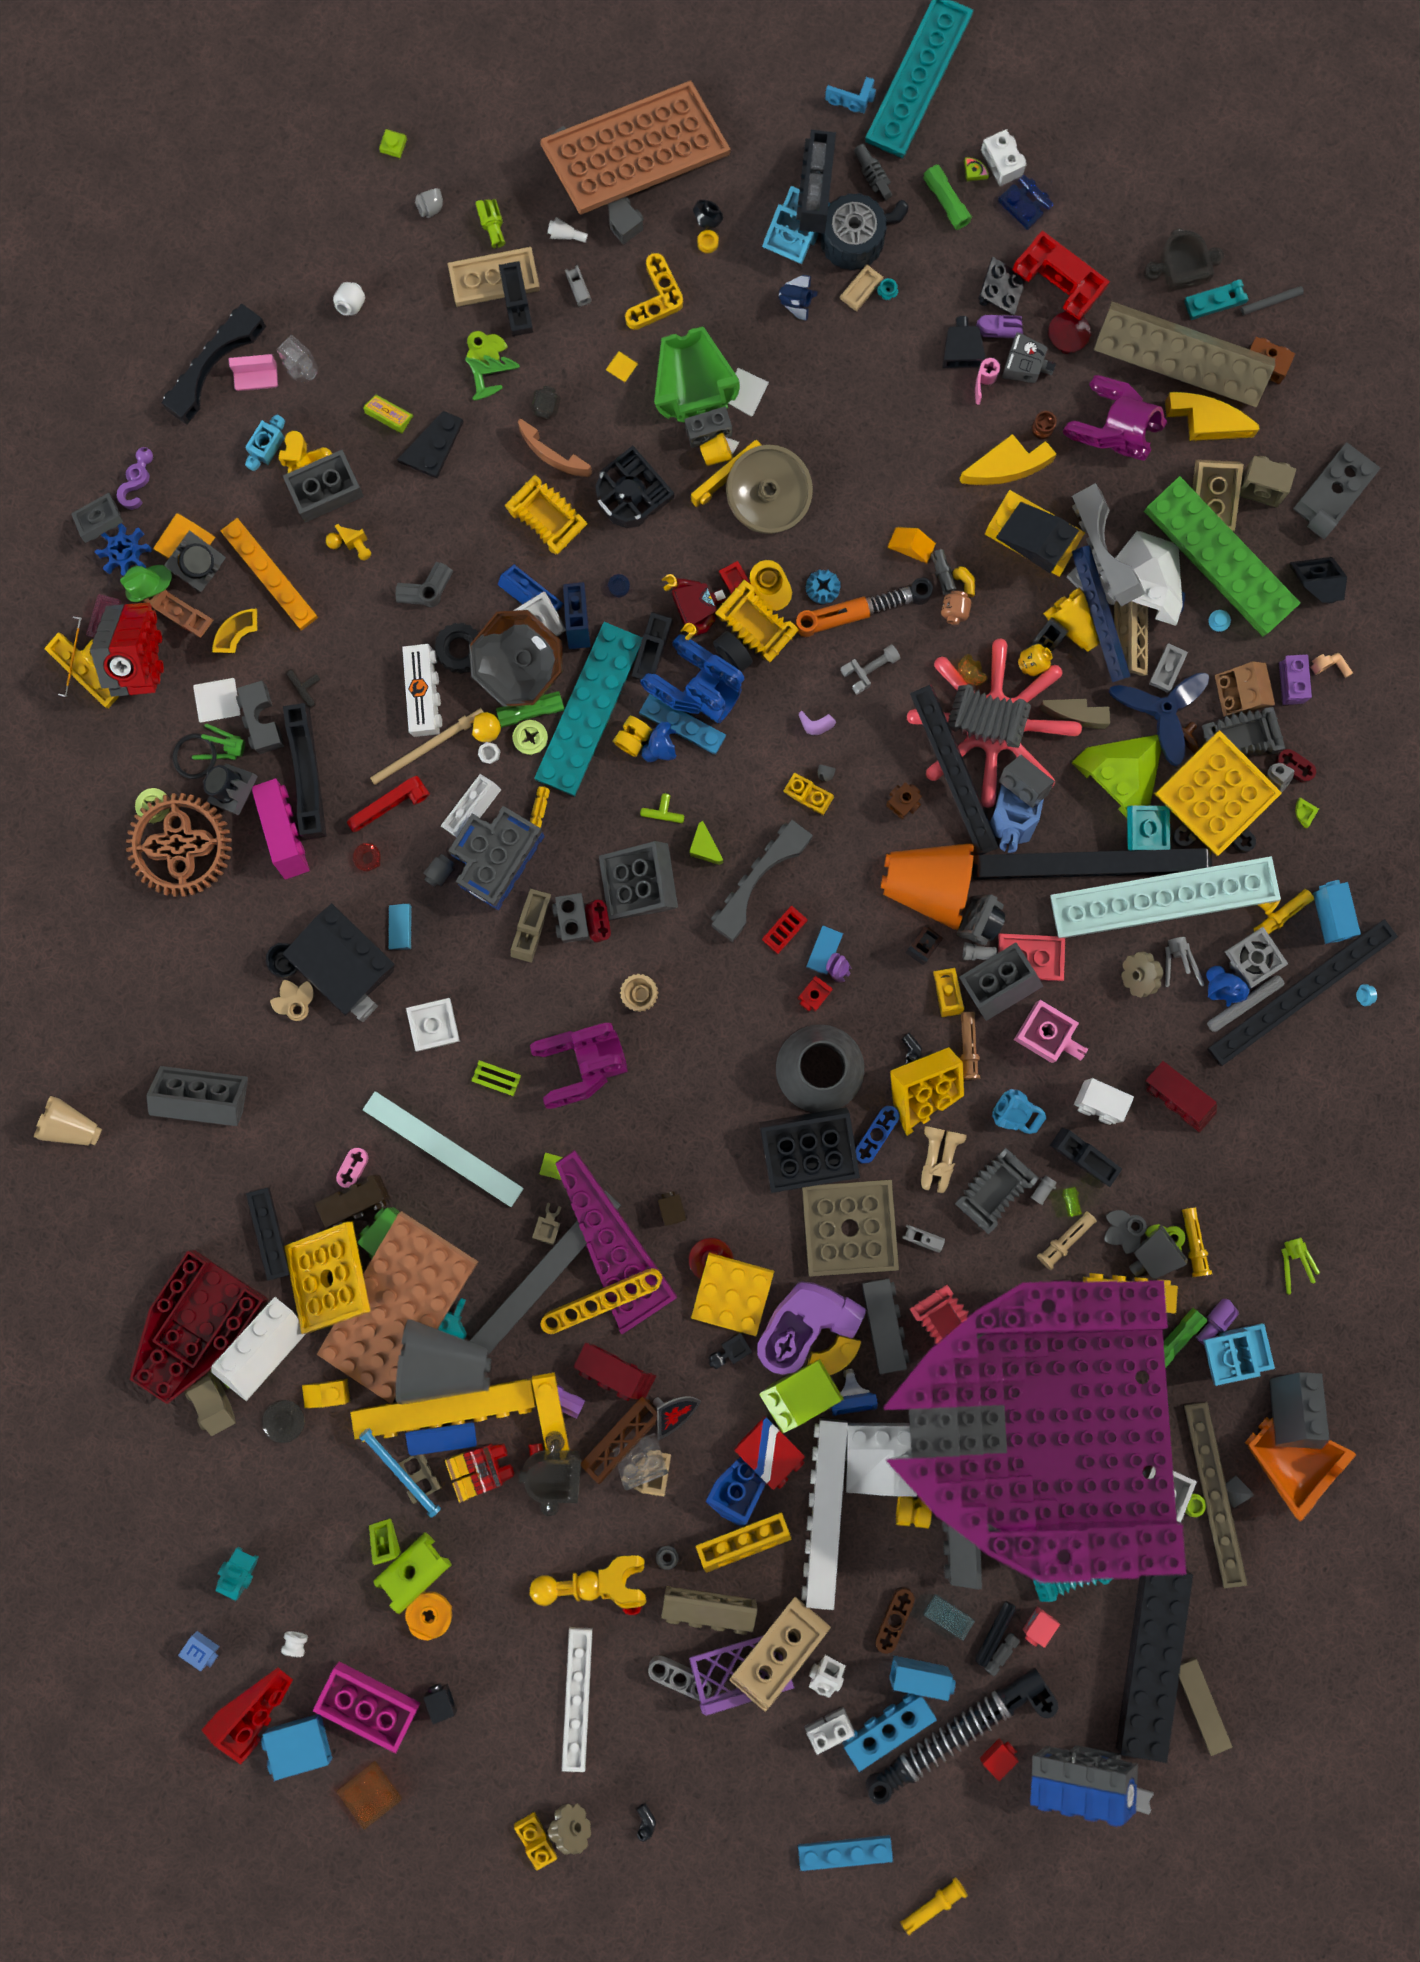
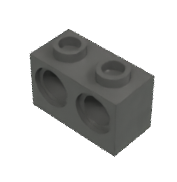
M726 406L684 419L691 448L704 444L722 432L726 438L732 436V425Z
M582 893L555 897L556 903L552 904L554 917L558 916L559 925H556L557 938H562L563 943L590 939ZM566 903H573L575 905L571 913L563 911V906ZM570 924L578 926V931L573 935L566 933V928Z

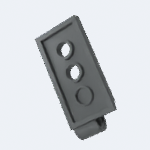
M1346 442L1293 510L1310 522L1307 526L1322 539H1325L1381 468ZM1345 468L1353 469L1355 476H1346ZM1332 485H1340L1342 493H1334Z

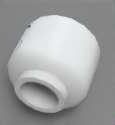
M344 282L336 291L333 301L337 311L346 316L355 315L362 307L365 295L358 284Z

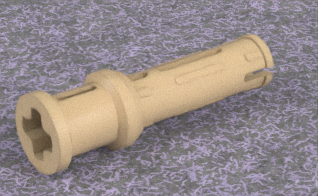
M1086 1211L1058 1240H1052L1050 1242L1051 1245L1042 1254L1039 1253L1037 1255L1038 1259L1049 1270H1052L1054 1268L1053 1265L1062 1256L1065 1257L1067 1255V1250L1097 1220ZM1082 1225V1227L1070 1238V1236Z

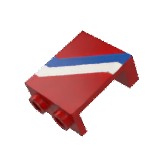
M766 1416L734 1447V1451L773 1490L776 1487L780 1489L789 1480L787 1475L792 1470L797 1472L805 1463L803 1461L805 1455Z

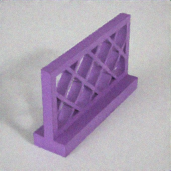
M764 1635L689 1657L702 1714H713L752 1701L738 1687L730 1691L723 1685L729 1674H734L731 1670L736 1660L739 1659L744 1662L745 1659L739 1656L743 1647L750 1646L754 1649L755 1646L753 1644L758 1643ZM735 1649H738L737 1652H736V1654L733 1653V1652H731V1651H732V1650H735ZM725 1652L734 1656L728 1669L717 1663L721 1654ZM773 1652L774 1657L776 1656V1654L778 1655L779 1660L777 1661H783V1657L780 1653ZM716 1655L714 1660L709 1658ZM706 1659L712 1663L706 1676L698 1671L696 1661ZM715 1665L726 1671L720 1684L709 1678ZM759 1670L762 1673L760 1676L762 1679H764L765 1675L768 1677L767 1672ZM700 1676L704 1678L702 1684H701ZM792 1679L788 1682V1684L785 1686L782 1692L794 1688ZM708 1680L718 1686L714 1696L705 1698L703 1688ZM721 1689L726 1691L724 1693L719 1694Z

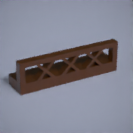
M641 1397L579 1464L597 1484H600L656 1424L657 1410L654 1408V1405L648 1399ZM649 1411L654 1415L648 1423H640ZM636 1427V1436L632 1440H625V1437ZM620 1444V1453L617 1457H609L611 1452ZM604 1461V1471L598 1476L594 1471Z

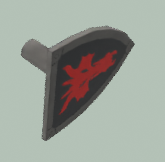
M659 1397L655 1398L652 1404L657 1408L658 1440L681 1427L695 1412L701 1400L694 1397H680L664 1403Z

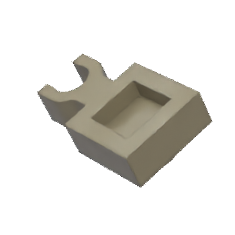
M547 1203L545 1210L546 1218L539 1216L532 1239L554 1245L560 1223L554 1220L559 1216L561 1207L558 1206L556 1213H550V1203Z

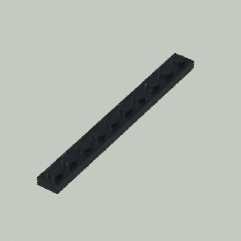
M1385 919L1381 920L1209 1046L1207 1050L1218 1065L1223 1066L1398 937Z

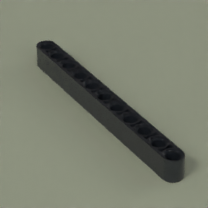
M1169 849L973 856L972 871L973 879L983 880L1160 875L1213 866L1211 849Z

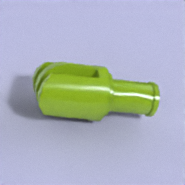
M496 199L476 201V208L482 228L488 231L492 247L496 248V244L498 248L504 246L505 241L500 229L503 221Z

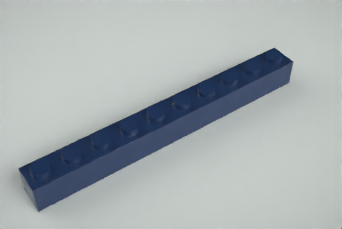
M1090 545L1083 546L1071 551L1112 683L1131 677Z

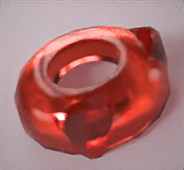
M363 843L355 849L353 862L359 870L372 871L381 865V854L373 843ZM366 852L373 854V860L369 864L363 861V855Z

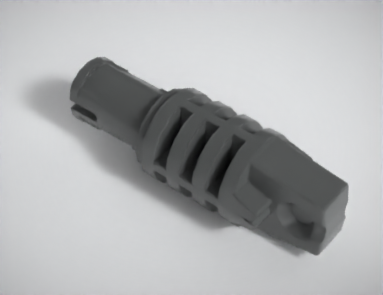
M860 144L854 149V153L862 165L861 172L874 193L879 191L886 201L892 197L891 191L887 186L891 181L878 160L872 158L864 144Z

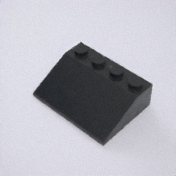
M332 903L313 919L283 953V956L345 1016L394 972L395 966Z
M847 1107L759 1122L771 1193L860 1178L851 1118Z

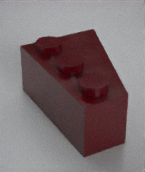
M1164 1061L1145 1080L1146 1087H1148L1146 1090L1153 1097H1159L1165 1102L1166 1107L1180 1115L1185 1122L1199 1133L1217 1113V1102Z
M590 1343L584 1344L574 1365V1368L580 1371V1376L588 1380L596 1379L599 1381L598 1386L608 1391L611 1388L618 1391L617 1396L626 1401H629L630 1398L638 1400L641 1397L646 1398L656 1378V1375L646 1373L638 1369V1366L632 1363L629 1364L618 1358V1356Z

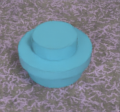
M1216 610L1209 616L1208 623L1214 631L1222 632L1230 626L1231 618L1226 611Z
M1362 984L1358 988L1356 997L1362 1006H1370L1376 1002L1377 992L1373 986Z

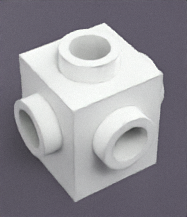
M825 1655L818 1665L814 1664L809 1673V1677L812 1678L809 1687L818 1694L830 1698L835 1690L838 1692L843 1684L844 1678H842L845 1665Z

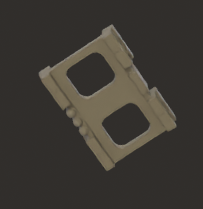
M424 1454L410 1456L398 1463L415 1483L424 1478L428 1479L432 1489L425 1493L426 1496L442 1488L437 1477L433 1476L430 1466L427 1465L428 1461ZM416 1458L421 1469L410 1475L404 1464ZM408 1490L407 1494L413 1504L416 1503L418 1500Z

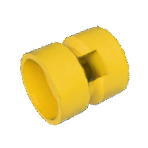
M630 715L623 724L624 730L617 733L613 743L624 752L636 757L643 747L641 743L648 740L653 730L643 721Z
M898 1496L896 1525L910 1526L911 1523H914L915 1527L929 1529L932 1510L922 1499L918 1497L914 1500L912 1496Z

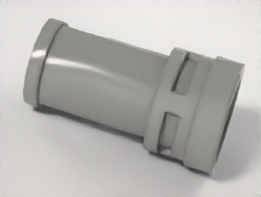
M965 942L963 960H988L996 955L997 949L996 947H983Z

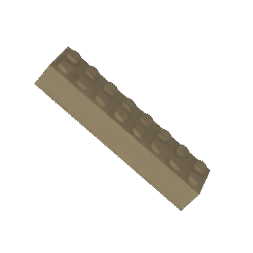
M1113 301L1110 304L1094 347L1095 351L1257 407L1275 368V358Z

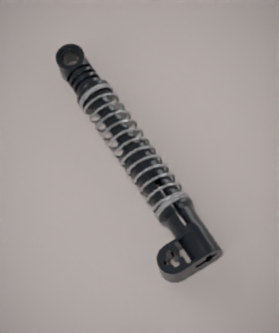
M1035 1667L1002 1690L996 1689L992 1692L990 1698L985 1697L983 1703L977 1702V1707H970L968 1713L962 1712L961 1718L955 1717V1722L952 1724L947 1722L949 1731L946 1732L940 1727V1737L932 1732L934 1741L931 1742L928 1738H925V1747L917 1743L919 1751L916 1752L913 1748H910L911 1757L902 1753V1755L897 1757L894 1763L895 1766H889L890 1770L886 1768L884 1770L885 1773L871 1774L866 1780V1788L871 1801L878 1805L887 1803L892 1794L895 1793L894 1789L898 1791L899 1786L904 1787V1782L906 1784H914L917 1780L919 1781L918 1774L923 1778L921 1770L924 1767L931 1773V1769L928 1766L930 1763L933 1762L938 1767L936 1759L939 1757L946 1762L943 1754L948 1752L953 1757L952 1748L956 1747L961 1752L959 1744L968 1747L969 1741L973 1739L976 1742L975 1737L978 1735L984 1736L983 1732L987 1729L991 1731V1726L994 1724L999 1726L998 1722L1000 1720L1006 1721V1717L1009 1719V1717L1014 1715L1016 1709L1030 1701L1041 1717H1053L1058 1711V1702ZM1040 1693L1047 1702L1044 1706L1037 1696ZM878 1785L884 1786L879 1792L873 1791Z

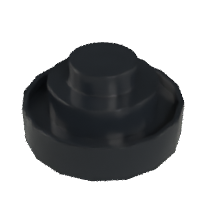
M700 199L693 207V213L701 227H719L723 220V214L717 204L710 200Z

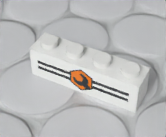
M429 644L402 647L409 733L414 737L440 734L439 727H442V717L438 714V706L441 705L439 693L436 692V685L439 684V676L437 671L435 672L434 666L437 663L436 651Z

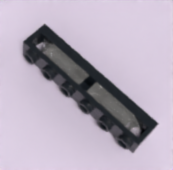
M811 129L810 139H805L796 221H800L799 231L825 233L836 132Z

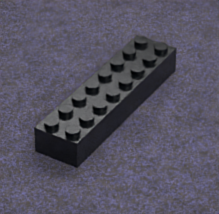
M1187 1569L1186 1574L1140 1575L1115 1747L1120 1755L1167 1763L1193 1574Z

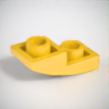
M796 773L792 775L783 791L796 801L821 815H824L834 798L833 794L819 788L812 781Z
M535 1812L514 1823V1829L523 1842L526 1854L536 1870L557 1860L552 1844Z

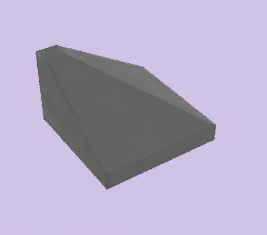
M1236 1475L1225 1483L1229 1502L1233 1508L1254 1496L1251 1490Z

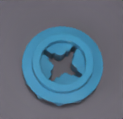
M819 569L811 573L808 578L806 592L814 602L827 604L834 601L839 595L840 581L836 574L829 570ZM818 581L821 583L829 581L827 585L828 590L822 589L818 591L820 586Z

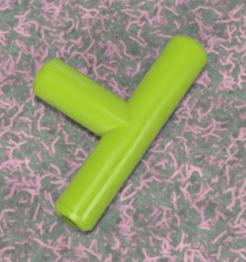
M662 794L659 810L641 808L640 815L643 817L677 823L684 822V815L668 812L669 794Z

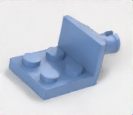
M1001 784L996 808L990 824L995 836L1002 839L1000 842L1001 850L1005 852L1006 846L1009 844L1007 853H1013L1017 850L1018 844L1030 841L1040 820L1043 800L1031 808Z

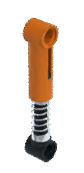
M918 578L907 587L900 588L899 591L894 590L893 593L888 592L886 595L883 593L882 596L877 595L876 598H865L863 596L814 611H802L796 619L795 626L799 629L797 633L802 637H810L820 631L869 618L870 614H873L874 611L879 612L881 609L885 611V608L889 607L891 609L892 606L896 607L899 604L902 606V603L923 605L929 601L933 585L926 578ZM923 588L926 594L919 595L916 589ZM808 620L812 623V626L805 628L801 625V622Z

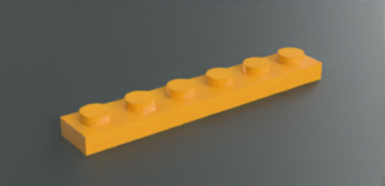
M238 518L221 530V533L301 631L318 618Z

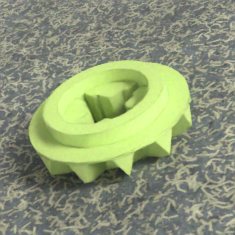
M535 720L521 722L513 732L514 745L523 754L533 755L539 753L547 744V731L541 723ZM526 730L531 735L536 734L534 737L535 745L530 741H525L527 739Z
M150 788L140 793L135 803L137 815L143 816V813L140 811L141 808L149 810L146 801L154 803L155 798H159L163 802V795H166V793L156 788ZM170 808L156 814L149 823L162 822L166 814L169 813Z

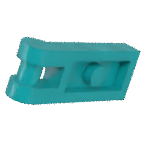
M1236 280L1231 284L1186 297L1184 302L1190 319L1200 318L1248 302V296L1242 289L1244 287L1242 280ZM1234 292L1236 297L1231 299L1229 293Z

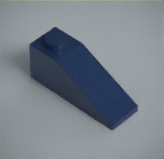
M585 583L563 584L569 649L591 647Z

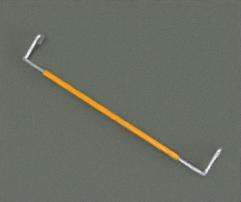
M73 616V618L79 619V624H78V628H77V632H76V637H75V643H74V648H73V653H72V659H71V664H70V669H69V675H68V680H67V685H66V686H67V688H66V693H65V695H63V694H58V695H60V696H65V697H67V690H68V686H69V682H70V676H71V671H72V666H73V660H74V655H75V650H76V644H77V639H78V634H79V626H80V621H81V619H82V618L74 617V616Z

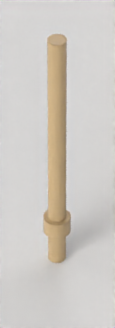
M482 708L467 717L464 715L458 719L459 722L370 777L372 782L376 785L464 729L466 731L472 727L471 724L474 723V717L479 713H484Z

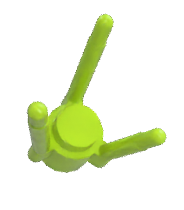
M1302 1238L1284 1242L1286 1248L1281 1249L1284 1256L1286 1292L1288 1295L1291 1294L1290 1255L1292 1259H1301L1311 1283H1315V1279L1309 1264L1315 1274L1318 1275L1320 1273Z

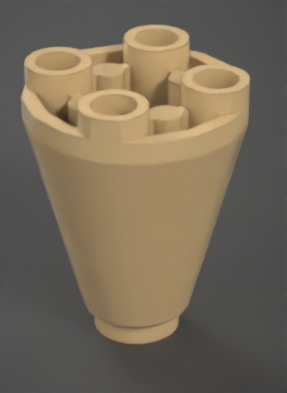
M50 1096L45 1107V1113L41 1114L37 1123L34 1137L42 1141L88 1146L90 1144L96 1145L102 1129L61 1099Z

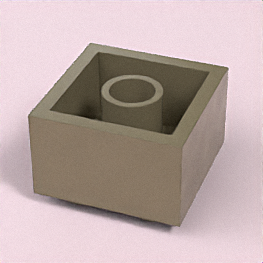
M1254 456L1242 473L1240 497L1277 508L1290 492L1296 468L1284 462L1270 461L1265 456Z

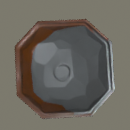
M529 610L496 612L469 645L471 677L502 706L535 705L563 672L561 640Z

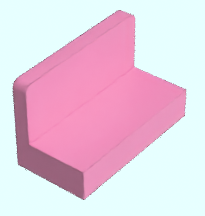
M272 354L229 358V366L234 373L236 391L278 387L277 365Z

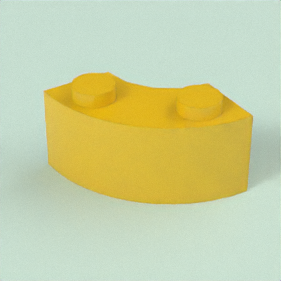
M257 609L240 611L225 620L215 634L212 652L235 653L237 643L241 637L249 632L257 631Z
M837 1334L834 1343L828 1349L820 1352H810L808 1365L820 1359L828 1374H835L844 1369L854 1359L861 1341Z

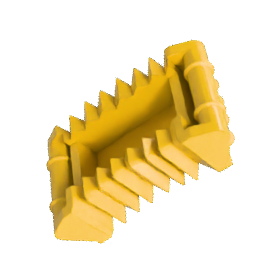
M536 475L528 482H525V485L504 505L511 516L515 519L520 517L521 522L525 521L526 525H530L531 530L535 529L536 534H539L540 539H543V543H547L549 550L556 555L566 548L567 544L576 535L580 534V531L587 525V522L579 514L576 515L575 509L571 508V503H566L565 497L560 498V493H555L554 487L548 489L547 483L542 485L541 479Z
M743 580L727 600L722 603L715 614L722 622L728 621L726 627L732 626L731 633L738 632L737 639H743V645L749 644V649L755 648V654L761 652V657L771 663L785 645L792 640L799 629L791 621L783 622L784 617L778 618V614L772 615L773 610L767 611L768 605H763V600H759L760 595L755 596V588Z

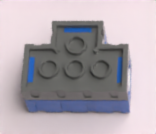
M502 806L499 815L492 824L482 821L472 813L449 849L454 859L465 863L464 871L456 880L457 884L463 890L499 911L502 902L514 887L515 881L519 879L525 869V865L530 861L537 850L538 844L545 837L541 828Z
M1075 1745L1070 1750L1045 1746L1033 1755L1030 1805L1038 1806V1809L1042 1811L1058 1810L1065 1816L1081 1815L1088 1821L1105 1820L1112 1826H1122L1136 1813L1138 1763L1121 1760L1120 1753Z

